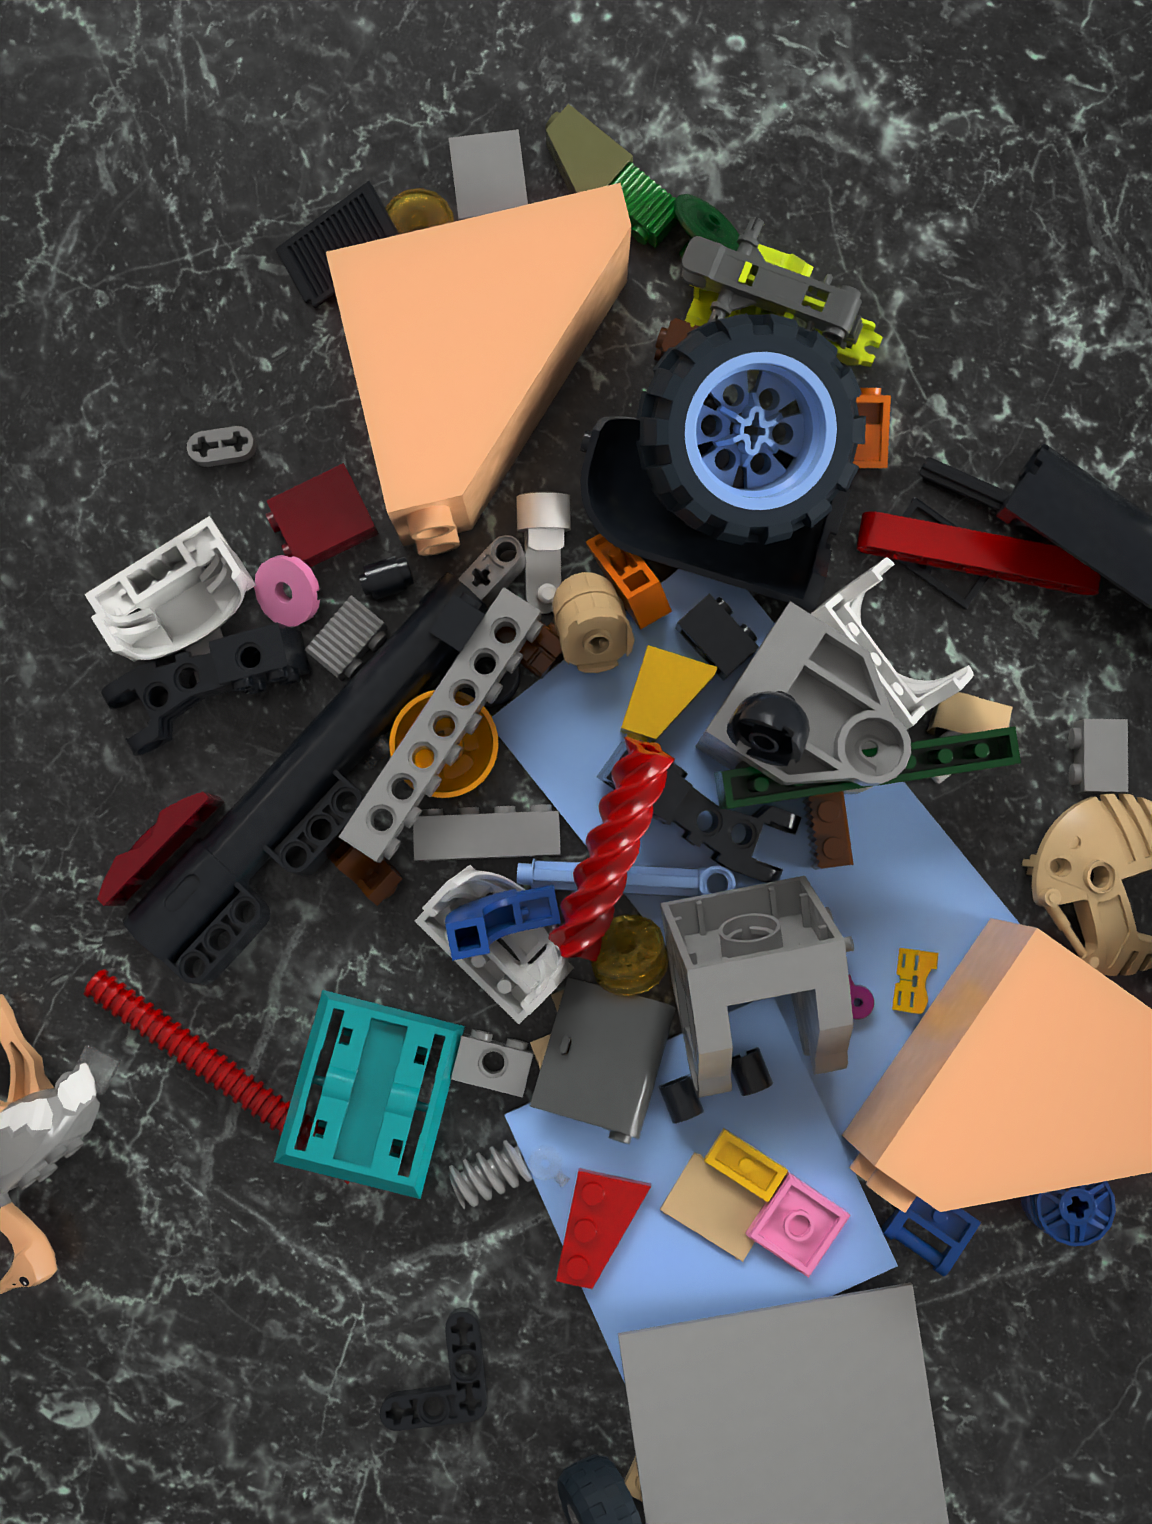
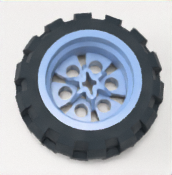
M747 313L712 320L688 332L685 339L675 347H670L652 369L655 374L647 391H642L636 419H640V440L636 441L641 468L647 471L653 484L651 490L665 508L684 521L685 525L714 539L743 545L744 542H759L765 545L789 539L793 531L803 526L812 528L832 511L831 501L839 491H848L859 469V466L853 464L857 445L865 444L866 416H859L856 398L862 392L852 368H844L836 357L838 349L818 331H809L799 326L797 320L774 314L747 315ZM747 370H757L759 374L755 387L748 393ZM733 385L737 390L738 396L735 403L729 406L723 400V392L727 386ZM765 389H768L773 396L772 404L767 409H763L759 403V395ZM708 394L712 396L718 406L716 411L703 404ZM796 399L800 413L783 417L778 411ZM711 415L716 421V428L712 434L706 436L701 430V423L706 416ZM731 422L734 423L732 434H730ZM781 423L786 429V435L781 442L776 443L772 437V431L777 424ZM752 424V426L758 427L757 435L753 434L750 436L745 434V426H751ZM712 441L713 446L701 456L698 445ZM726 449L730 456L729 463L725 468L719 469L715 464V456L720 450ZM780 450L794 458L787 469H785L772 455L773 453L776 454ZM760 453L764 457V466L762 470L754 473L750 462L754 455ZM738 466H741L744 472V488L732 487Z

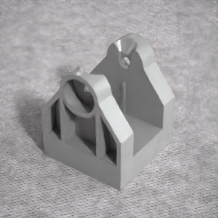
M791 601L765 637L695 746L730 770L754 767L780 785L851 781L861 786L873 787L896 778L906 768L911 755L910 736L905 725L893 714L870 652ZM765 691H783L795 699L806 713L810 727L806 748L799 762L795 764V759H792L788 766L783 767L766 764L747 755V750L751 748L744 745L740 740L737 746L730 740L727 734V724L733 712L743 700L753 693ZM877 747V753L874 757H866L862 752L863 749ZM872 787L847 790L843 792L844 794H858Z
M806 876L660 903L671 982L689 1070L698 1098L732 1091L731 1066L733 1045L727 1008L730 1005L791 994L804 1055L810 1056L813 1074H822L847 1068V1051L854 1023L845 939Z

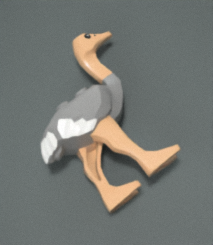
M0 994V1043L6 1051L10 1063L7 1102L0 1100V1231L9 1239L15 1254L10 1269L0 1281V1294L14 1288L39 1285L51 1278L57 1271L55 1252L47 1237L29 1217L12 1203L8 1191L18 1186L21 1190H24L36 1180L38 1182L45 1180L58 1168L55 1165L56 1161L63 1156L68 1158L84 1145L81 1139L92 1129L100 1102L96 1098L94 1077L86 1063L78 1064L73 1071L63 1073L55 1083L54 1088L45 1075L42 1057L25 1040L17 1024L13 1009L4 995Z

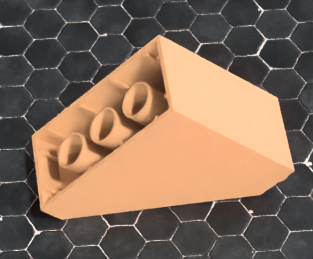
M621 183L326 252L386 510L403 546L416 543L418 554L422 556L445 553L460 546L458 533L473 529L624 288L628 277L631 222Z
M990 918L842 1134L860 1152L849 1168L867 1181L866 1185L904 1213H906L917 1196L939 1212L1151 1173L1152 1009L1040 929Z

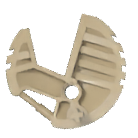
M1100 794L1101 801L1097 797H1089L1074 804L1063 812L1048 829L1038 848L1037 854H1031L1030 859H1023L1022 866L1028 868L1026 874L1032 876V895L1035 904L1046 909L1058 929L1064 933L1079 958L1103 975L1117 976L1119 972L1120 975L1124 976L1136 974L1138 969L1145 971L1152 968V936L1137 932L1131 905L1122 883L1124 880L1152 872V801L1142 797H1137L1136 801L1135 797L1131 794H1118L1119 800L1115 794ZM1092 870H1093L1094 879H1093V881L1091 882L1090 874H1091V872H1092ZM1073 902L1085 940V948L1070 927L1071 923L1059 905Z

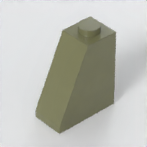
M570 104L561 113L555 112L546 123V146L570 194L609 186L629 162L633 163V155Z

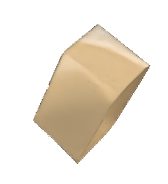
M958 692L934 707L927 732L935 735L936 728H943L968 734L1009 727L1013 707Z

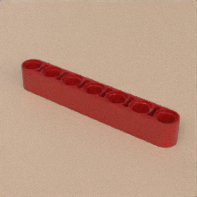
M869 511L862 513L857 542V550L859 552L1080 595H1096L1099 593L1101 575L1058 546L882 512Z

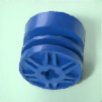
M1107 1181L1021 1197V1206L1027 1218L1044 1233L1056 1241L1069 1246H1087L1101 1239L1111 1228L1116 1213L1115 1196ZM1071 1197H1075L1078 1199V1202L1073 1204V1210L1071 1211L1067 1209V1206L1072 1204Z

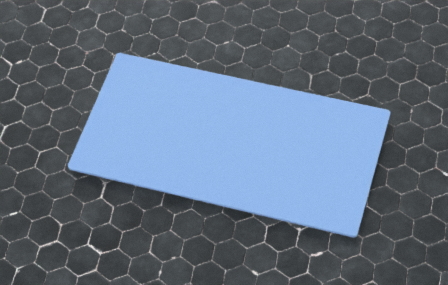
M678 569L661 583L672 610L671 613L640 629L628 611H625L626 618L629 620L632 628L634 644L632 652L628 657L625 653L617 660L618 666L600 673H584L579 671L576 665L570 662L568 664L564 659L545 674L542 679H539L492 716L500 739L585 845L587 834L603 823L598 808L600 800L603 796L613 791L611 787L598 779L597 775L619 744L625 741L624 737L627 734L620 732L647 646L650 645L706 663L675 627L682 617L710 593L715 600L720 597L729 605L733 611L730 616L739 626L745 624L753 631L757 637L755 643L760 647L775 623L748 590ZM754 654L724 681L715 674L709 684L655 742L661 745L665 753L675 758L674 764L688 773L685 780L690 782L693 788L718 806L714 772L730 769L695 746ZM905 782L873 786L858 794H844L854 865L817 870L811 867L814 862L810 860L813 855L809 853L812 849L808 845L811 841L807 838L810 833L806 831L809 826L805 824L808 819L804 817L807 812L803 810L806 805L802 802L806 797L729 809L751 816L763 805H770L802 817L796 835L764 824L752 858L783 869L780 880L806 876L824 907L830 909L833 922L843 937L851 936L853 939L854 951L846 952L848 974L851 975L854 985L865 986L873 994L874 1008L871 1014L864 1019H853L854 1024L847 1051V1068L816 1075L813 1074L810 1056L804 1055L791 994L774 997L851 1164L860 1152L842 1134L990 918L1020 924ZM708 811L701 812L697 818V825L701 831L708 830L712 825V816ZM652 818L647 831L640 838L639 854L633 865L699 868L718 866L719 864L710 858L713 851L704 844L698 847L684 840L681 837L684 830L673 822L670 825L662 824L660 821ZM741 823L735 825L731 831L732 840L737 844L743 841L746 836L745 827ZM730 870L735 877V889L765 883ZM714 873L708 877L706 886L711 893L726 890L727 881L723 875ZM625 894L666 946L660 903L690 897ZM899 948L939 953L937 969H931L926 978L925 988L928 1003L922 1014L892 1010L895 984L900 983V980H905L900 979V975L896 973ZM903 954V962H902V967H903V968H904V966H905L906 954ZM919 956L915 958L914 970H917ZM913 976L912 987H916L917 976ZM899 991L897 1005H900L901 991ZM911 992L910 1007H913L914 992ZM856 998V999L854 1000V1005H855V1006H859V1005H860V999H859V998ZM749 1002L727 1006L728 1012Z

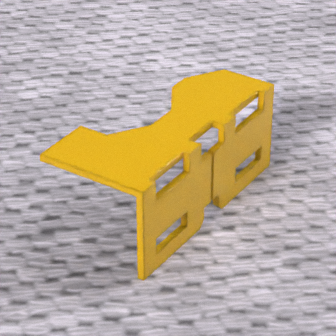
M899 948L896 973L900 975V979L905 980H900V983L895 984L892 1010L923 1013L928 1003L925 988L926 978L931 969H937L939 953ZM903 954H906L905 966H904V968H903V967H902ZM919 956L917 970H914L915 958ZM913 976H917L916 987H912ZM899 991H901L900 1005H897ZM911 992H914L913 1007H910Z

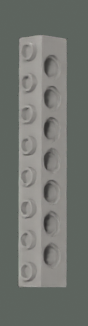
M503 587L348 821L339 838L376 862L381 863L384 857L388 860L391 859L401 843L397 839L404 826L410 829L419 817L422 810L418 808V805L425 795L431 797L442 781V778L438 776L445 764L452 766L461 753L462 747L458 744L466 733L472 735L483 718L479 712L486 702L492 704L503 688V685L499 683L506 671L512 674L521 662L523 654L520 653V650L525 642L528 640L532 643L540 633L544 624L539 622L542 618L539 609ZM502 627H511L516 631V637L510 643H500L496 639L497 631ZM483 657H490L496 662L495 669L486 675L478 673L475 669L478 660ZM462 688H471L475 691L474 701L466 706L456 703L455 696L457 692ZM443 718L452 719L455 723L453 733L446 737L438 736L435 732L437 722ZM422 749H430L434 753V761L427 768H419L415 764V756ZM401 780H410L414 787L412 795L404 800L398 799L394 792L396 784ZM381 811H389L393 817L391 827L385 831H378L374 825V818Z

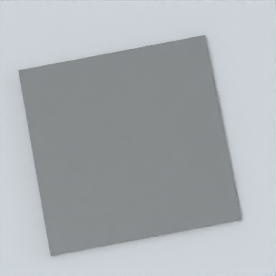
M911 1282L618 1333L646 1524H949L914 1290Z

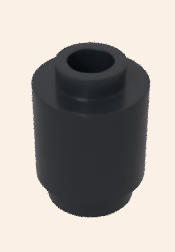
M396 556L365 565L363 566L364 574L359 575L365 596L372 594L374 600L407 590L406 586L414 584L405 556L398 559Z

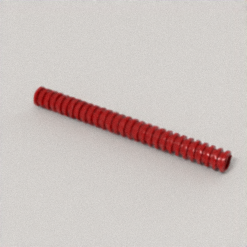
M106 969L98 971L90 979L84 990L85 997H93V1002L96 1005L103 1004V1010H111L113 1017L117 1018L120 1016L121 1023L124 1025L127 1023L131 1024L130 1029L133 1031L138 1029L140 1031L139 1035L142 1038L148 1036L149 1043L159 1044V1050L163 1051L166 1049L168 1051L167 1055L170 1058L175 1056L177 1057V1063L182 1064L184 1062L187 1064L186 1069L188 1071L194 1069L196 1071L195 1076L198 1078L201 1076L205 1077V1083L209 1084L212 1082L214 1084L213 1088L216 1091L219 1089L223 1090V1096L228 1097L230 1095L233 1097L232 1102L234 1104L240 1102L242 1104L241 1108L244 1111L247 1109L251 1110V1116L256 1117L258 1115L261 1117L260 1122L262 1124L268 1122L270 1124L269 1129L272 1131L275 1129L279 1130V1136H281L290 1101L285 1103L282 1101L283 1096L281 1094L278 1096L273 1094L274 1089L270 1087L267 1090L264 1088V1082L260 1081L257 1083L254 1081L255 1076L253 1074L250 1076L246 1075V1069L244 1068L240 1070L236 1068V1062L232 1061L229 1063L227 1061L228 1057L225 1054L222 1056L218 1055V1049L213 1048L211 1050L208 1048V1042L201 1043L199 1041L200 1037L198 1035H190L191 1030L188 1028L183 1030L180 1022L173 1023L172 1016L167 1015L165 1017L163 1010L160 1008L155 1010L152 1002L145 1003L144 996L140 995L137 997L134 989L127 990V984L124 982L119 984L116 976L109 977V972ZM309 1114L306 1115L305 1120L302 1122L301 1135L297 1147L299 1150H306L313 1125ZM318 1121L314 1130V1137L316 1133L324 1135L325 1129L323 1130L318 1126Z

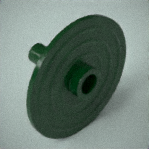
M681 194L674 201V210L677 215L676 220L690 237L688 242L679 251V255L682 258L689 241L696 236L712 240L737 251L739 247L737 240L740 235L721 212L706 201L693 195Z

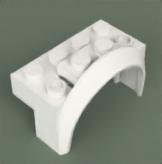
M886 557L833 594L815 609L811 615L870 652L893 714L905 725L907 730L914 726L928 710L961 691L974 674L968 665L944 678L923 681L908 678L895 671L861 625V604L865 592L883 580L881 575L895 565Z
M469 865L449 879L422 907L424 911L415 922L451 957L445 927V918L451 911L468 902L485 897L488 893L495 894L516 889L518 892L525 889L504 876L492 872L478 871ZM557 924L525 930L502 937L520 961L516 960L497 940L490 944L489 954L454 960L518 1024L530 1015L574 969L568 962V958L561 956L560 948L548 939L551 931L558 928ZM546 945V950L532 964L528 963Z

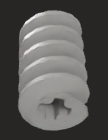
M504 1140L503 1153L501 1154L493 1146L489 1147L490 1159L488 1160L480 1152L476 1153L475 1166H472L465 1158L462 1160V1172H459L453 1165L449 1166L451 1184L463 1209H465V1200L473 1207L479 1204L478 1193L485 1200H490L492 1198V1187L499 1194L505 1193V1180L513 1188L518 1187V1174L527 1182L532 1180L531 1173L518 1144L513 1148L507 1140Z

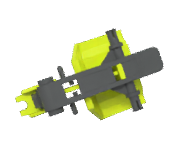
M750 217L744 234L740 235L737 240L739 244L737 251L700 236L693 237L689 241L682 258V279L685 283L694 287V298L685 319L686 322L690 323L691 327L695 325L702 326L712 320L746 313L747 315L774 314L790 319L796 316L807 323L805 329L812 331L813 327H815V331H818L838 349L836 357L840 362L848 366L862 365L872 367L875 356L867 353L864 348L869 345L879 348L883 337L874 332L876 326L874 322L857 315L862 304L860 299L861 292L847 285H843L841 288L830 285L833 279L832 274H827L824 282L812 279L810 275L814 267L798 256L786 254L759 244L757 238L764 225L763 220L758 218L756 223V217ZM807 291L811 293L810 297L806 295ZM817 296L825 302L815 299V297Z

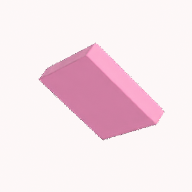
M788 1171L770 1201L764 1204L745 1233L749 1238L809 1278L851 1215Z

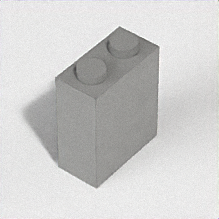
M519 129L449 138L459 220L528 205Z

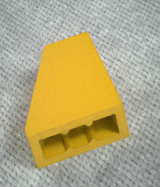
M648 645L620 732L627 734L626 737L635 740L656 742L709 684L716 674L717 667Z

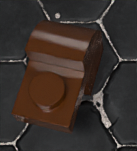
M345 841L329 857L336 868L357 884L366 897L377 906L395 892L398 883L402 880L401 874L385 858H383L381 863L376 862Z

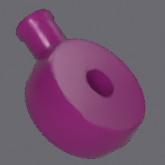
M848 974L853 1019H864L873 1011V994L865 986L854 985L851 975ZM856 998L860 999L859 1006L854 1005V1000Z

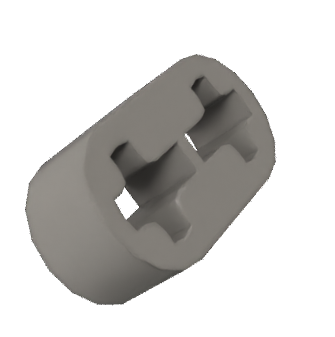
M242 426L200 431L194 433L187 442L188 455L197 465L202 467L249 460L254 456L257 447L251 432ZM239 436L248 442L242 445V451L237 452L234 446L225 447V445L235 444L237 441L236 437ZM202 442H207L210 447L219 446V448L207 450L206 457H203L196 451L202 448Z

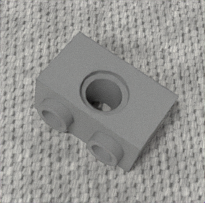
M472 1029L471 1035L464 1033L461 1037L451 1080L523 1098L534 1055L533 1050L527 1049L529 1043L512 1038H507L506 1044L492 1040V1033ZM493 1051L500 1053L504 1058V1067L498 1071L489 1070L484 1064V1056L487 1053Z

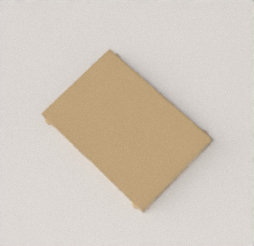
M694 1152L660 1207V1210L665 1215L671 1216L730 1253L735 1259L743 1262L755 1243L745 1232L766 1201L706 1163L701 1154Z

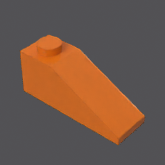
M601 534L585 541L606 578L613 584L618 596L622 599L625 609L640 629L672 612L660 581L640 556L621 550L606 540Z

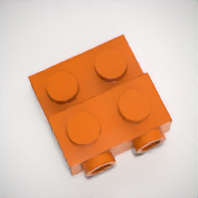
M860 388L862 394L856 398L859 416H866L865 444L857 445L853 464L859 466V468H887L891 395H881V388Z

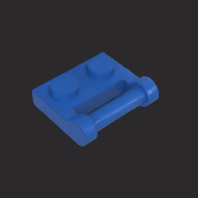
M917 1196L906 1213L896 1208L894 1213L886 1220L881 1230L886 1238L889 1240L896 1239L932 1264L935 1272L941 1276H946L981 1222L962 1208L939 1212ZM908 1217L948 1244L945 1251L939 1252L904 1228L903 1225Z

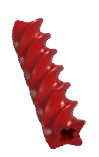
M624 737L628 755L617 761L611 771L615 790L603 796L598 805L603 823L587 834L586 846L590 857L577 864L574 868L573 877L577 891L565 897L560 905L565 924L552 930L548 937L551 942L560 948V954L564 958L580 957L594 962L597 961L601 950L602 937L608 931L613 920L614 905L624 892L627 872L631 869L639 854L640 838L645 834L651 823L654 810L653 804L661 796L666 784L667 769L675 760L674 757L665 753L658 743L642 742Z

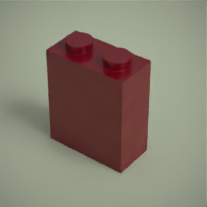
M344 463L266 500L271 512L266 513V517L275 533L281 531L287 542L281 545L285 556L297 557L310 568L379 534Z

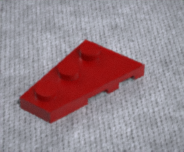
M579 1168L556 1277L557 1282L593 1289L650 1190L651 1183Z

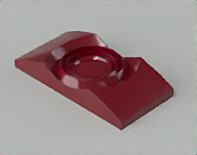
M202 791L185 797L161 810L156 823L135 842L128 852L115 857L103 880L97 900L103 906H124L225 802L219 796Z

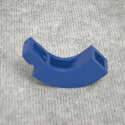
M554 885L518 892L516 889L491 894L459 906L445 918L452 961L489 954L490 944L504 936L525 930L561 924Z

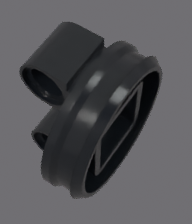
M758 1047L746 1051L747 1055L741 1057L740 1054L732 1057L731 1070L742 1096L757 1093L773 1085ZM690 1074L659 1085V1090L673 1124L689 1120L704 1112L701 1102L696 1095Z

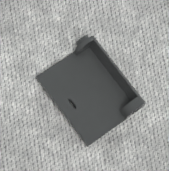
M568 977L530 1107L602 1127L610 1131L609 1139L630 1144L632 1138L639 1139L676 1008L663 1002ZM570 1038H571V1044H570V1047H569V1051H568V1053L566 1054L567 1049H568V1046H569V1043H570Z

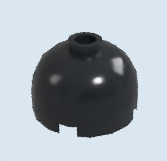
M783 691L753 693L738 705L727 724V734L730 740L736 746L740 740L744 745L751 748L747 750V755L763 763L780 767L788 766L792 759H795V764L800 761L810 732L806 713L790 694Z

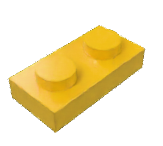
M725 1128L722 1129L704 1158L706 1163L766 1202L770 1201L788 1172L786 1167Z

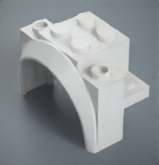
M208 516L84 595L96 612L91 618L112 652L135 662L138 659L150 660L165 657L201 641L231 618L241 605L245 592L256 586L237 554L228 545L213 519ZM138 608L141 609V611H138V612H135V613L130 614L131 612H133L134 610H136V609H138Z

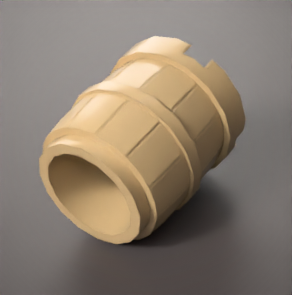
M592 572L574 574L562 581L555 592L552 606L554 613L553 621L557 635L560 637L559 642L565 661L568 664L570 662L576 665L577 669L584 673H600L618 666L617 660L625 653L628 657L632 652L634 636L629 620L626 618L622 599L618 596L613 584L607 578Z

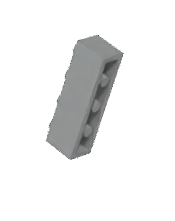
M550 804L530 805V812H516L515 806L494 807V813L479 814V807L458 808V815H443V809H423L421 811L422 816H419L413 824L414 861L561 856L559 811H552V805Z

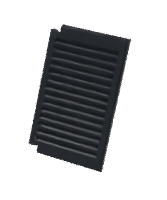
M367 181L278 246L276 251L304 302L311 301L313 307L317 308L336 294L327 260V251L400 235L371 181Z

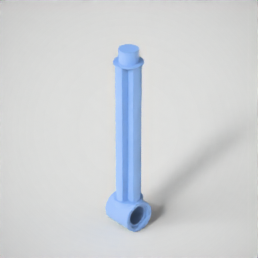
M533 858L532 863H518L517 884L531 885V889L554 885L555 890L577 891L573 871L577 864L581 862L546 861ZM633 865L627 872V882L623 894L695 897L711 894L707 889L706 882L708 877L714 873L725 877L727 881L725 891L735 889L736 882L732 872L726 867L719 865L699 868Z

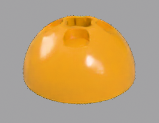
M435 690L415 697L399 712L390 733L389 748L391 756ZM460 691L455 696L456 703L462 706L471 704L475 699ZM484 706L479 712L483 716L479 726L472 735L468 733L464 735L458 744L462 747L461 753L452 766L445 764L438 775L442 778V781L431 797L451 798L466 794L479 786L491 772L498 753V733L491 715ZM449 718L439 720L435 726L436 734L441 737L451 735L455 729L454 721ZM422 749L415 756V764L419 768H427L434 761V753L430 749ZM404 780V782H406L410 787L414 789L413 783L410 780Z

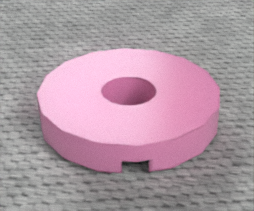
M284 555L272 557L260 565L255 574L256 586H254L256 599L263 612L273 622H278L288 627L298 626L313 618L320 604V599L317 600V591L320 589L318 580L311 568L297 557ZM283 583L290 586L292 599L285 594Z

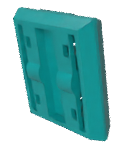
M322 990L274 1162L421 1199L465 1026ZM335 1011L342 1012L344 1014L326 1077L318 1076L316 1074L322 1053H324L327 1042L326 1037L328 1031H330ZM343 1028V1035L351 1037L349 1044L339 1043ZM435 1036L443 1038L444 1042L433 1081L429 1103L417 1101ZM416 1052L424 1056L426 1054L424 1065L418 1061L414 1063ZM313 1085L323 1086L306 1150H297L301 1126L306 1117ZM414 1111L426 1112L409 1176H400L398 1172ZM319 1120L318 1126L325 1127L324 1135L316 1133L314 1137L316 1123ZM393 1139V1145L400 1147L402 1145L400 1156L393 1152L390 1154Z

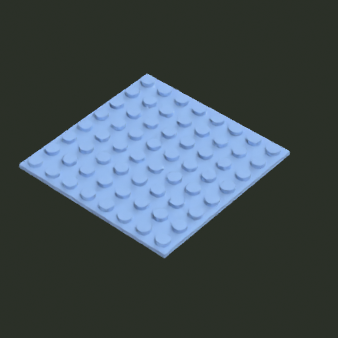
M774 997L751 1001L728 1012L733 1045L732 1057L739 1054L741 1057L747 1055L746 1051L756 1047L760 1049L773 1085L762 1091L742 1096L731 1070L732 1091L700 1097L699 1100L704 1112L689 1120L673 1124L659 1090V1085L690 1074L685 1043L681 1033L668 1039L666 1042L640 1138H632L630 1144L609 1139L610 1131L602 1127L530 1107L531 1102L504 1114L562 1245L564 1243L579 1168L651 1183L650 1190L593 1289L582 1287L623 1381L624 1374L618 1333L829 1297L898 1266L855 1172L849 1168L851 1163ZM723 1128L786 1167L791 1174L845 1209L851 1215L809 1278L757 1242L753 1244L743 1262L737 1260L730 1253L671 1216L665 1215L660 1210V1207L693 1153L701 1154L705 1158Z

